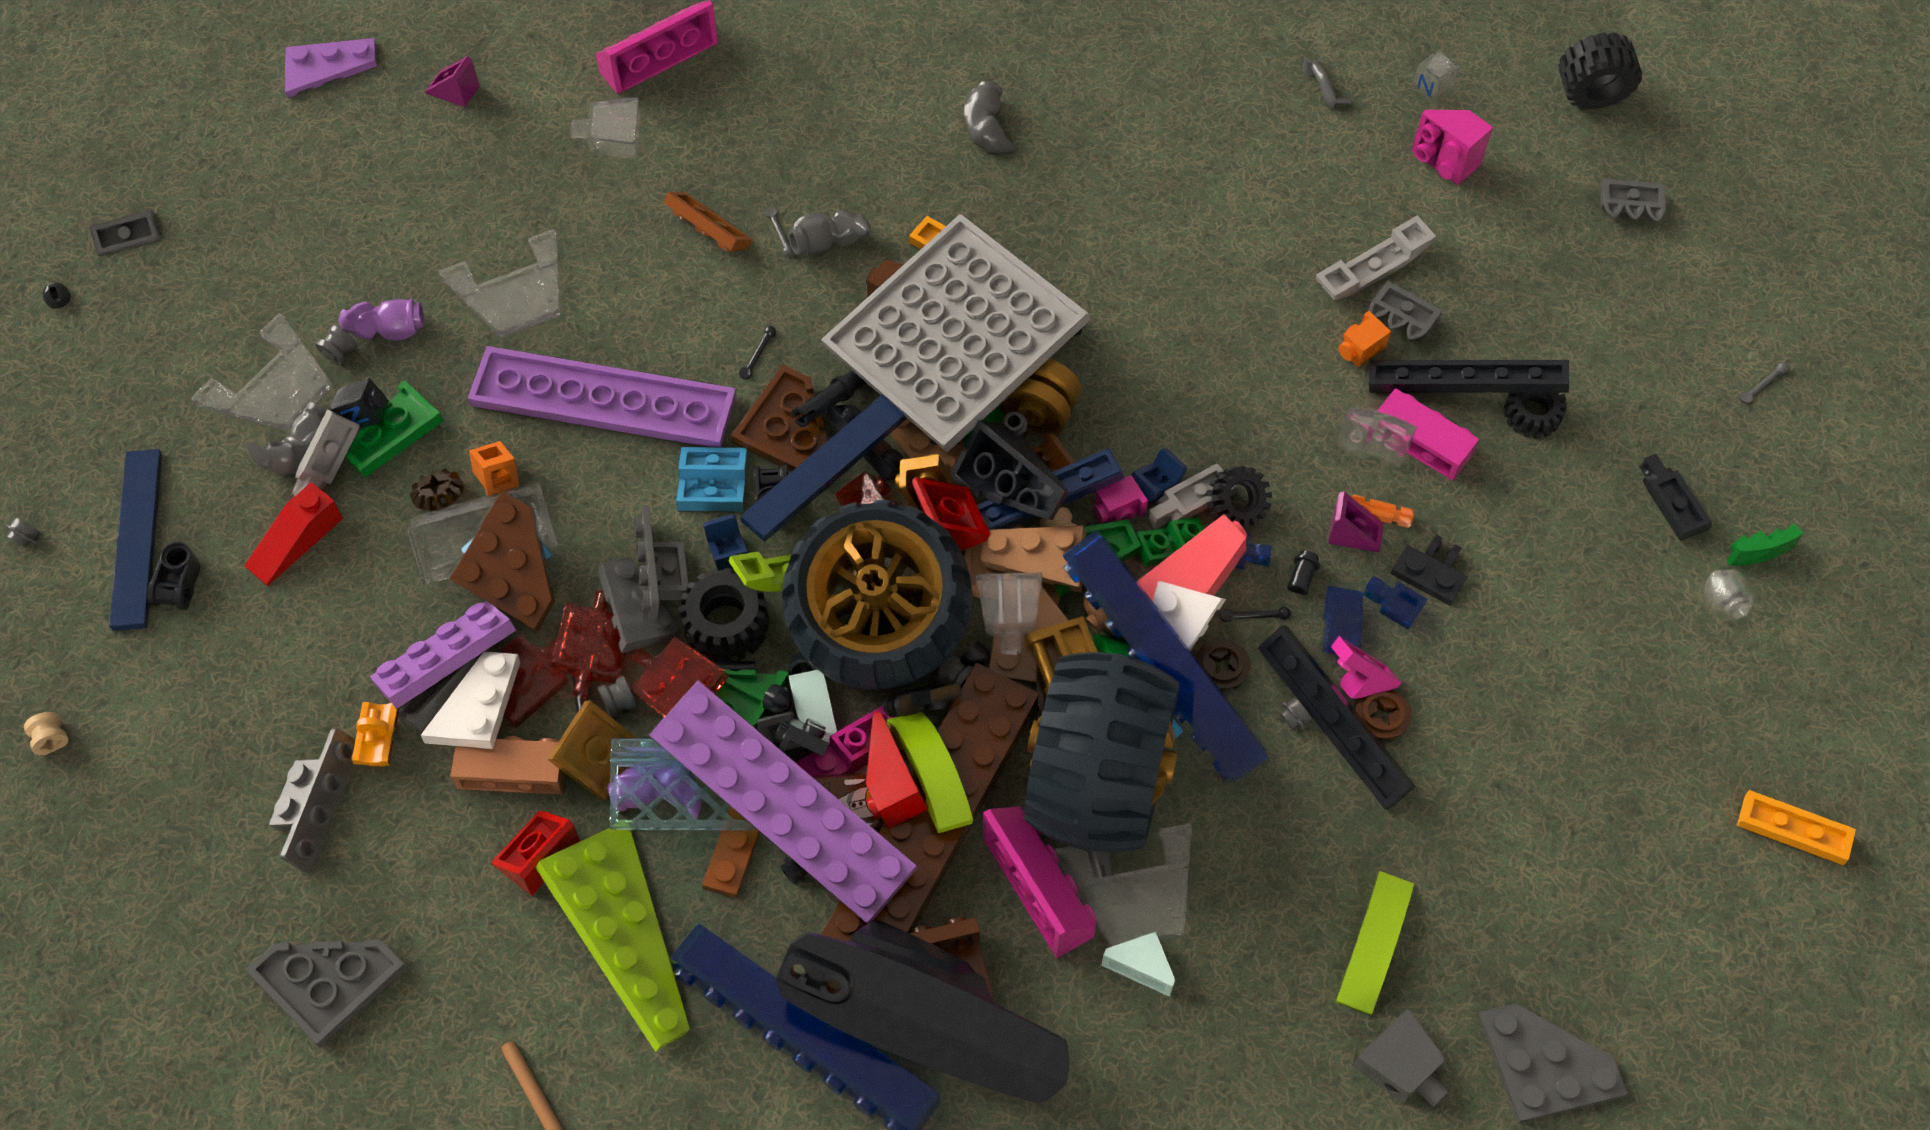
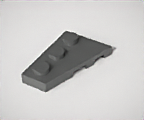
M626 557L602 562L598 569V575L606 602L611 604L614 613L612 623L614 629H618L621 637L619 642L621 653L671 642L678 638L681 630L660 600L657 624L649 623L648 611H642V590H646V586H640L639 570L631 558Z

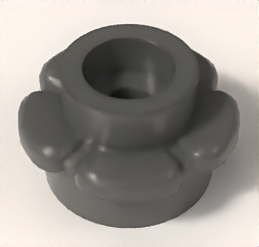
M16 517L10 526L6 524L5 527L10 530L7 537L25 547L29 541L34 544L37 543L35 538L39 534V530Z
M1293 698L1288 703L1282 702L1284 711L1280 715L1292 730L1298 726L1301 730H1304L1305 725L1312 718L1303 705L1296 698Z

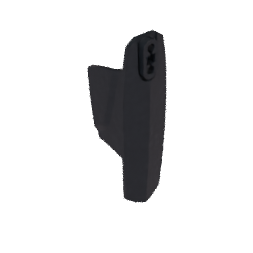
M879 920L859 929L849 941L806 932L791 941L776 977L780 995L798 1008L832 1027L873 1046L939 1072L1038 1104L1054 1096L1067 1083L1069 1074L1067 1040L995 1004L989 993L986 979L976 973L968 962ZM793 965L803 966L806 973L799 974L795 972ZM837 980L841 984V988H832L828 981Z

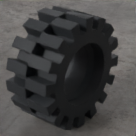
M1509 393L1504 405V417H1508L1506 422L1509 426L1515 424L1514 431L1516 433H1519L1521 429L1524 430V437L1529 438L1531 433H1534V439L1541 438L1542 433L1547 437L1551 435L1552 431L1555 432L1564 418L1567 409V403H1564L1566 397L1565 394L1559 395V393ZM1531 400L1537 401L1544 405L1547 413L1545 415H1534L1523 407V403Z
M1246 466L1227 468L1222 472H1218L1215 475L1217 479H1213L1209 483L1213 489L1206 492V496H1212V501L1207 502L1208 508L1214 507L1215 510L1211 512L1213 518L1221 517L1224 514L1231 522L1237 521L1242 527L1259 523L1258 519H1264L1267 515L1264 510L1271 507V503L1266 502V498H1272V492L1265 491V488L1270 487L1269 482L1261 481L1264 475L1261 472L1255 473V468H1246ZM1236 484L1244 486L1248 493V503L1242 510L1234 508L1230 501V491Z

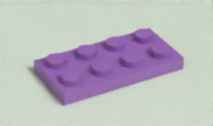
M487 601L477 603L471 606L466 611V614L458 620L440 626L436 634L427 640L412 644L404 655L396 660H390L380 665L376 673L371 675L370 678L378 690L397 709L516 631L510 619Z

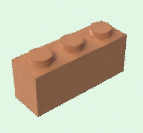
M507 736L504 739H496L493 749L456 746L450 777L456 789L562 795L566 774L547 760L559 742L558 740L542 738L539 741H526L520 737Z

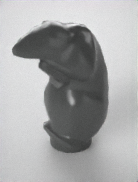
M992 81L980 82L967 95L964 106L966 126L973 142L979 147L986 149L987 154L1011 153L1015 151L1016 147L1005 136L1002 127L996 119L1001 107L1002 87Z
M839 210L832 218L823 213H809L800 217L794 223L792 230L788 233V238L793 252L796 255L802 254L805 258L808 257V254H817L830 249L834 243H838L842 247L851 245L858 239L866 237L871 232V226L862 213L856 216L851 212Z
M309 402L304 408L303 413L293 421L289 436L284 440L268 442L267 447L249 442L246 447L255 463L264 470L273 471L282 476L297 473L298 467L326 410L315 403Z

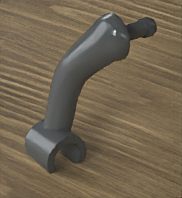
M1304 57L1302 71L1307 76L1316 77L1327 106L1330 109H1334L1335 104H1351L1350 97L1335 98L1332 82L1328 74L1321 67V57H1317V61H1309L1307 57Z

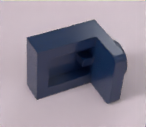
M1168 448L1160 450L1153 463L1133 471L1131 475L1145 497L1152 502L1163 497L1164 491L1180 483L1187 471V466Z
M731 514L703 524L709 550L717 570L733 569L728 561L730 556L748 553L740 534L736 516Z

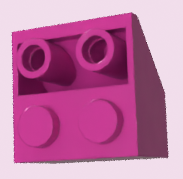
M1425 110L1421 115L1411 151L1419 161L1427 162L1437 169L1442 178L1450 179L1458 185L1481 165L1493 127L1470 110Z

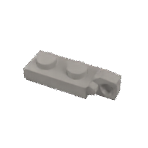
M327 409L298 467L295 476L298 480L293 489V495L296 496L310 482L322 490L327 483H332L359 429V424Z
M1216 463L1164 491L1163 497L1157 502L1158 505L1149 510L1148 521L1156 530L1172 520L1188 519L1208 509L1207 502L1212 501V496H1206V492L1213 489L1209 483L1211 480L1217 479L1215 475L1218 472H1222L1223 469ZM1236 485L1232 487L1230 496L1236 493Z

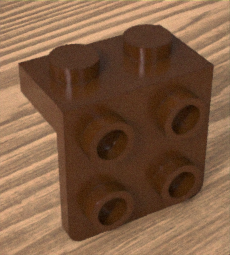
M956 917L948 920L943 926L931 928V926L924 925L916 927L909 932L968 962L976 973L986 979L989 993L993 997L979 944L980 930L976 918L967 920L966 917Z

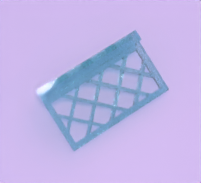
M611 739L610 830H756V827L748 820H733L724 811L729 804L725 802L720 807L707 794L710 788L706 785L701 789L688 776L691 771L688 769L683 771L680 767L685 766L654 739ZM618 767H634L642 777L628 788L618 779ZM643 767H652V768H650L648 771H646ZM660 767H670L679 776L666 789L652 776ZM646 780L661 793L648 806L633 793ZM683 780L697 793L685 806L670 794ZM618 788L624 792V794L619 799ZM628 797L642 810L633 820H617L618 806ZM664 798L679 810L670 820H661L651 811ZM700 798L716 811L707 820H697L688 811ZM647 815L651 820L642 819ZM684 815L688 820L678 819ZM720 815L724 820L715 819Z

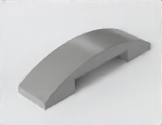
M1417 215L1393 229L1391 237L1346 264L1342 260L1336 262L1316 274L1315 278L1333 300L1351 296L1403 268L1436 240V235Z

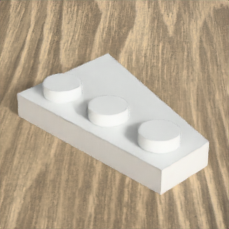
M1158 581L1138 653L1139 659L1161 669L1175 679L1189 658L1190 650L1198 638L1204 635L1209 627L1207 624L1216 610H1220L1226 599Z
M484 651L421 734L423 742L427 744L493 749L520 665L518 654Z

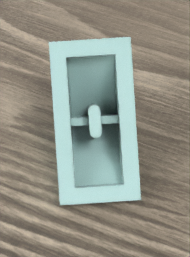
M1156 932L1106 948L1101 966L1170 997L1175 978Z

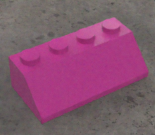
M710 0L696 3L596 53L599 72L613 90L619 94L716 45L718 38L713 3Z
M1017 806L989 809L983 812L982 839L1054 956L1058 958L1094 938L1095 924H1097L1094 912L1088 904L1082 905L1076 895L1078 889L1074 880L1069 874L1063 875L1057 865L1059 864V859L1055 850L1050 844L1045 846L1039 837L1041 832L1025 822V813L1022 808Z

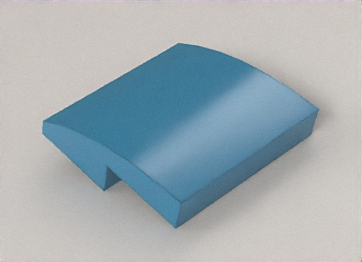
M681 447L678 468L679 485L676 498L677 511L744 512L747 448Z

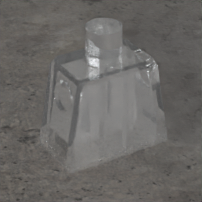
M632 97L592 102L589 105L588 120H571V138H586L590 154L637 160L642 118L639 98Z
M1042 572L977 574V591L987 636H1001L1002 654L1022 653V635L1036 631L1042 592Z

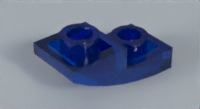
M1328 586L1323 620L1327 621L1322 653L1337 655L1331 646L1339 636L1356 647H1361L1363 623L1362 591Z

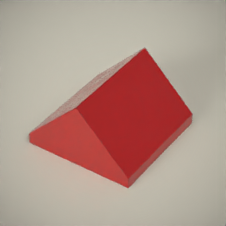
M918 477L912 480L922 512L926 513L939 525H942L955 540L961 551L988 540L991 534L969 487Z
M539 810L490 864L532 896L544 883V880L536 870L538 862L580 842L574 824L569 819Z

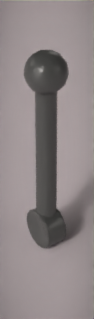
M774 207L767 208L765 210L766 217L771 219L784 247L783 255L785 257L794 256L795 253L791 246H789L777 220V209Z
M1785 362L1778 363L1776 370L1751 391L1742 392L1739 396L1740 401L1743 404H1750L1753 396L1780 374L1784 375L1789 371L1788 364Z

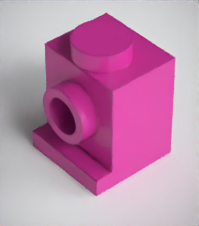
M1132 475L1097 490L1093 511L1100 524L1126 519L1130 521L1136 513L1139 518L1146 516L1148 500Z

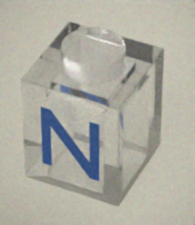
M1437 50L1418 64L1412 87L1434 104L1454 89L1460 66Z

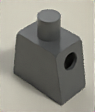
M1408 1009L1359 1054L1353 1064L1359 1072L1403 1104L1417 1091L1432 1107H1435L1449 1093V1090L1434 1076L1445 1062V1058Z

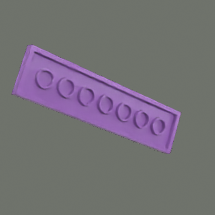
M487 346L470 390L468 402L470 406L706 447H722L737 393L736 388Z
M699 681L690 688L649 734L652 739L867 924L875 919L918 868L904 854Z

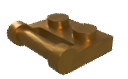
M1083 616L1030 632L1024 637L1026 646L1029 650H1032L1046 684L1044 689L1046 696L1054 674V667L1045 647L1046 643L1054 642L1059 657L1077 653L1098 652Z

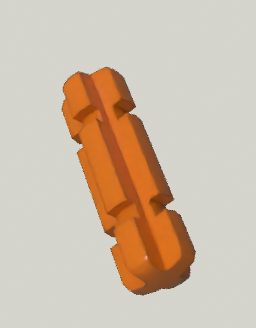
M1359 495L1351 496L1381 522L1392 524V521L1397 522V526L1410 528L1413 522V509L1402 506L1401 509H1397V505L1374 499H1370L1369 502L1365 501L1366 497Z

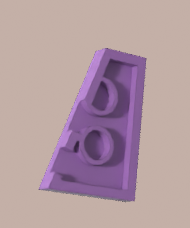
M375 38L286 47L285 93L287 98L297 95L299 91L323 86V83L339 77L345 78L376 67L377 44Z

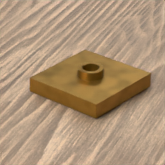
M585 701L547 760L596 798L603 801L609 796L608 784L615 783L614 777L620 775L627 768L641 746L642 741L592 701Z

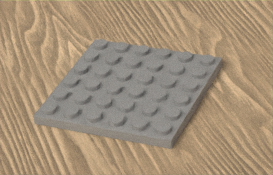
M959 214L825 335L821 341L830 352L880 395L883 394L905 417L943 450L948 452L975 427L978 420H983L1090 321V317L1083 308L971 221Z

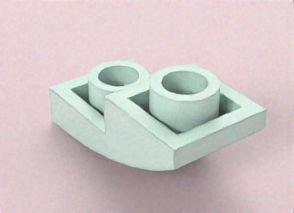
M819 670L788 676L798 720L805 723L807 718L824 725L826 733L830 736L836 733L837 729L824 674Z

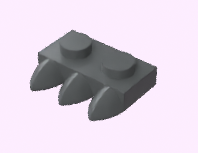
M1603 178L1600 184V208L1606 211L1613 219L1620 212H1626L1634 221L1642 214H1648L1651 220L1656 223L1663 217L1666 210L1665 184Z
M1390 281L1385 283L1372 300L1369 311L1376 318L1383 316L1388 318L1390 330L1400 327L1406 328L1409 340H1415L1420 337L1425 339L1440 319L1443 311Z

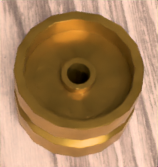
M1049 358L999 404V408L1004 416L1009 412L1023 414L1027 420L1026 430L1042 436L1051 433L1057 435L1065 428L1071 416V411L1082 393L1081 383L1077 376L1066 366Z

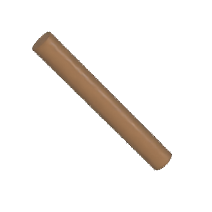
M515 1041L504 1044L501 1050L544 1129L563 1130Z

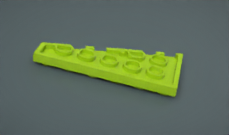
M628 820L540 860L536 870L654 1051L662 1049L685 1035L690 1030Z

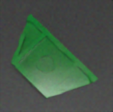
M712 668L702 684L757 730V719L764 718L768 713V710L763 708V698L766 691L773 684L784 687L789 680V674L786 671L777 670V674H757L756 670L750 669L731 671L730 669Z

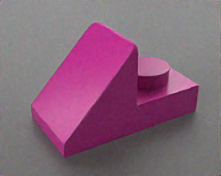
M1339 636L1331 646L1340 657L1337 663L1347 671L1341 679L1340 686L1351 699H1358L1395 689L1402 683L1387 665Z

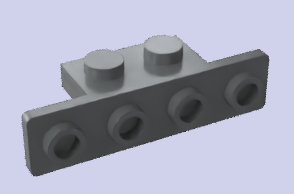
M642 505L641 518H635L634 536L635 538H641V541H637V562H643V565L639 567L640 586H646V590H642V611H648L650 624H657L659 600H680L682 594L687 593L686 587L689 583L684 543L653 542L649 505Z
M331 729L319 759L294 761L292 768L288 772L287 781L281 796L274 806V813L269 823L271 827L277 830L290 831L280 857L304 872L312 870L353 765L352 756L355 739L340 729Z

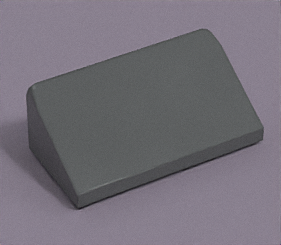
M152 210L88 226L98 256L161 240L155 213Z

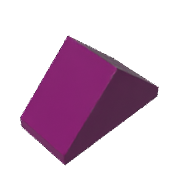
M466 56L439 71L425 93L466 107L480 87L472 59Z
M1345 491L1340 492L1332 514L1328 543L1380 552L1384 524Z

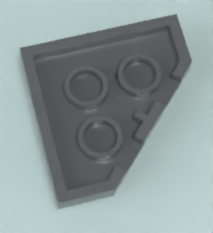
M373 939L359 943H344L343 941H319L305 945L274 943L245 970L310 1039L321 1048L400 976L407 967L380 939Z
M1514 1003L1481 1011L1478 1014L1517 1124L1624 1098L1628 1095L1612 1056L1520 1005Z

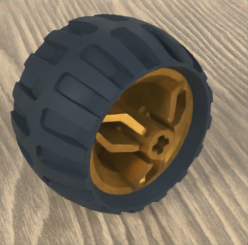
M874 500V503L857 504L854 502L840 507L838 512L827 518L824 516L810 527V531L802 541H799L795 546L783 579V611L793 641L803 656L817 670L827 677L852 688L888 691L925 679L950 658L960 643L969 622L972 607V584L967 563L955 540L942 525H939L926 513L911 506L905 507L894 504L888 500ZM885 557L892 558L887 571L883 569ZM872 558L873 564L865 566L863 560ZM853 566L858 572L857 577L847 570ZM907 567H910L916 573L912 576H902ZM837 585H842L847 589L840 594H834ZM913 597H922L919 607L913 606L908 600ZM897 613L908 621L905 626H902L895 617ZM852 614L846 626L838 620L843 615ZM870 619L872 621L870 635H863V630ZM889 624L892 633L883 635L881 625Z
M1086 652L1060 657L1048 689L1042 716L1039 717L1038 721L1034 720L1028 741L1027 752L1033 753V758L1030 762L1031 770L1024 808L1025 822L1044 835L1077 849L1103 853L1144 849L1155 803L1163 794L1166 783H1172L1178 752L1168 750L1167 748L1173 749L1175 742L1172 723L1180 682L1149 663L1125 655Z

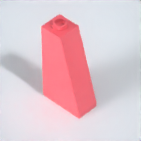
M1223 514L1130 586L1131 596L1135 598L1138 595L1149 613L1158 581L1215 596L1246 552V531L1237 521L1231 522Z

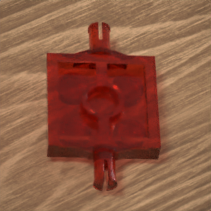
M602 590L595 592L593 607H584L566 602L551 659L550 668L566 671L576 677L572 695L578 698L581 691L580 699L587 698L590 681H604L615 684L617 678L621 677L626 652L621 653L619 647L621 637L618 629H614L612 623L614 614L606 611L608 602H606L605 595L602 597Z
M520 634L499 652L518 654L520 659L518 672L504 712V717L515 728L520 726L569 683L567 676L553 662V658L568 647L559 636L542 649L531 644Z
M674 637L655 658L642 648L636 650L638 654H633V661L646 669L630 690L634 696L665 717L697 681L701 682L716 695L729 676L725 670Z

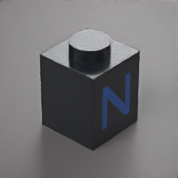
M370 378L339 388L329 410L359 424V429L381 421L389 400L383 391Z

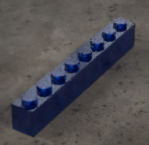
M1095 530L1063 555L1067 561V564L1063 566L1065 571L1075 583L1079 580L1082 581L1088 589V592L1084 595L1096 611L1100 608L1104 610L1110 618L1105 623L1117 638L1123 635L1131 646L1127 649L1130 657L1149 663L1180 682L1174 715L1181 723L1186 720L1195 731L1191 734V737L1203 752L1207 749L1210 750L1216 758V761L1212 764L1224 780L1230 777L1235 783L1270 756L1099 531Z
M700 923L694 927L670 957L675 969L673 974L683 984L691 987L695 983L705 990L703 996L712 1005L721 1008L724 1004L734 1011L732 1017L740 1025L748 1030L755 1026L764 1033L762 1039L769 1046L777 1051L784 1047L794 1055L792 1061L808 1073L814 1069L823 1075L824 1079L822 1082L830 1090L838 1095L845 1091L855 1099L853 1105L863 1114L871 1117L875 1113L886 1121L884 1127L887 1130H921L939 1106V1093L869 1043L832 1027L781 997L776 977Z

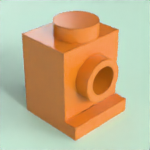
M1368 311L1364 314L1360 325L1354 324L1347 329L1343 335L1344 342L1338 346V351L1343 359L1352 361L1357 367H1360L1386 348L1391 331Z
M501 441L469 450L473 474L485 487L487 496L519 487L515 458Z

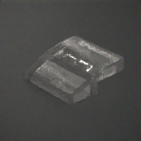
M1349 408L1345 413L1336 446L1363 462L1371 453L1399 469L1406 460L1417 427L1382 412L1362 408Z

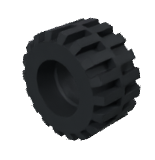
M1603 32L1595 36L1590 35L1584 40L1577 41L1573 47H1569L1565 51V55L1561 56L1560 64H1558L1567 100H1569L1572 106L1577 105L1579 109L1606 108L1610 105H1616L1620 103L1619 101L1631 96L1630 93L1635 92L1638 84L1642 81V71L1632 41L1628 40L1627 36L1623 34L1618 35L1615 32L1610 34Z
M725 568L724 573H718L717 569L710 570L711 575L707 577L702 573L697 576L696 584L693 582L689 583L686 587L687 593H683L680 599L682 606H679V613L688 645L691 649L696 648L697 655L702 658L708 653L709 661L717 662L718 657H723L724 661H731V657L736 655L738 660L741 661L746 658L745 651L749 650L751 654L755 653L758 650L757 642L763 644L766 639L765 631L768 632L769 618L764 592L746 587L739 576L733 574L732 569ZM721 606H734L743 611L738 619L729 624L718 625L706 620L711 611Z

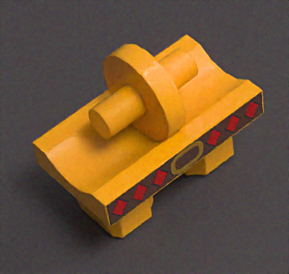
M370 702L362 703L360 719L356 725L357 735L352 756L354 764L379 767L390 766L400 707L396 709L391 703L382 705Z

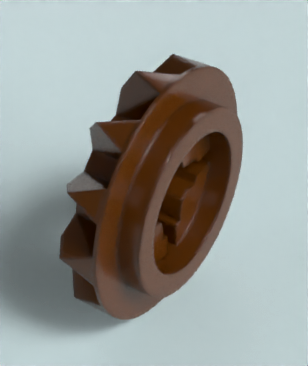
M1394 690L1359 698L1354 709L1379 741L1382 739H1391L1393 741L1397 736L1405 733L1411 721L1409 704L1403 696ZM1377 705L1383 712H1393L1388 716V724L1383 722L1381 718H1372V716L1376 715Z

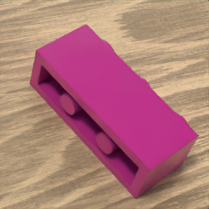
M1396 388L1374 414L1370 431L1452 481L1472 457L1479 438L1474 436L1468 429L1457 426L1447 420L1441 413L1429 409L1419 403L1413 396L1404 394Z

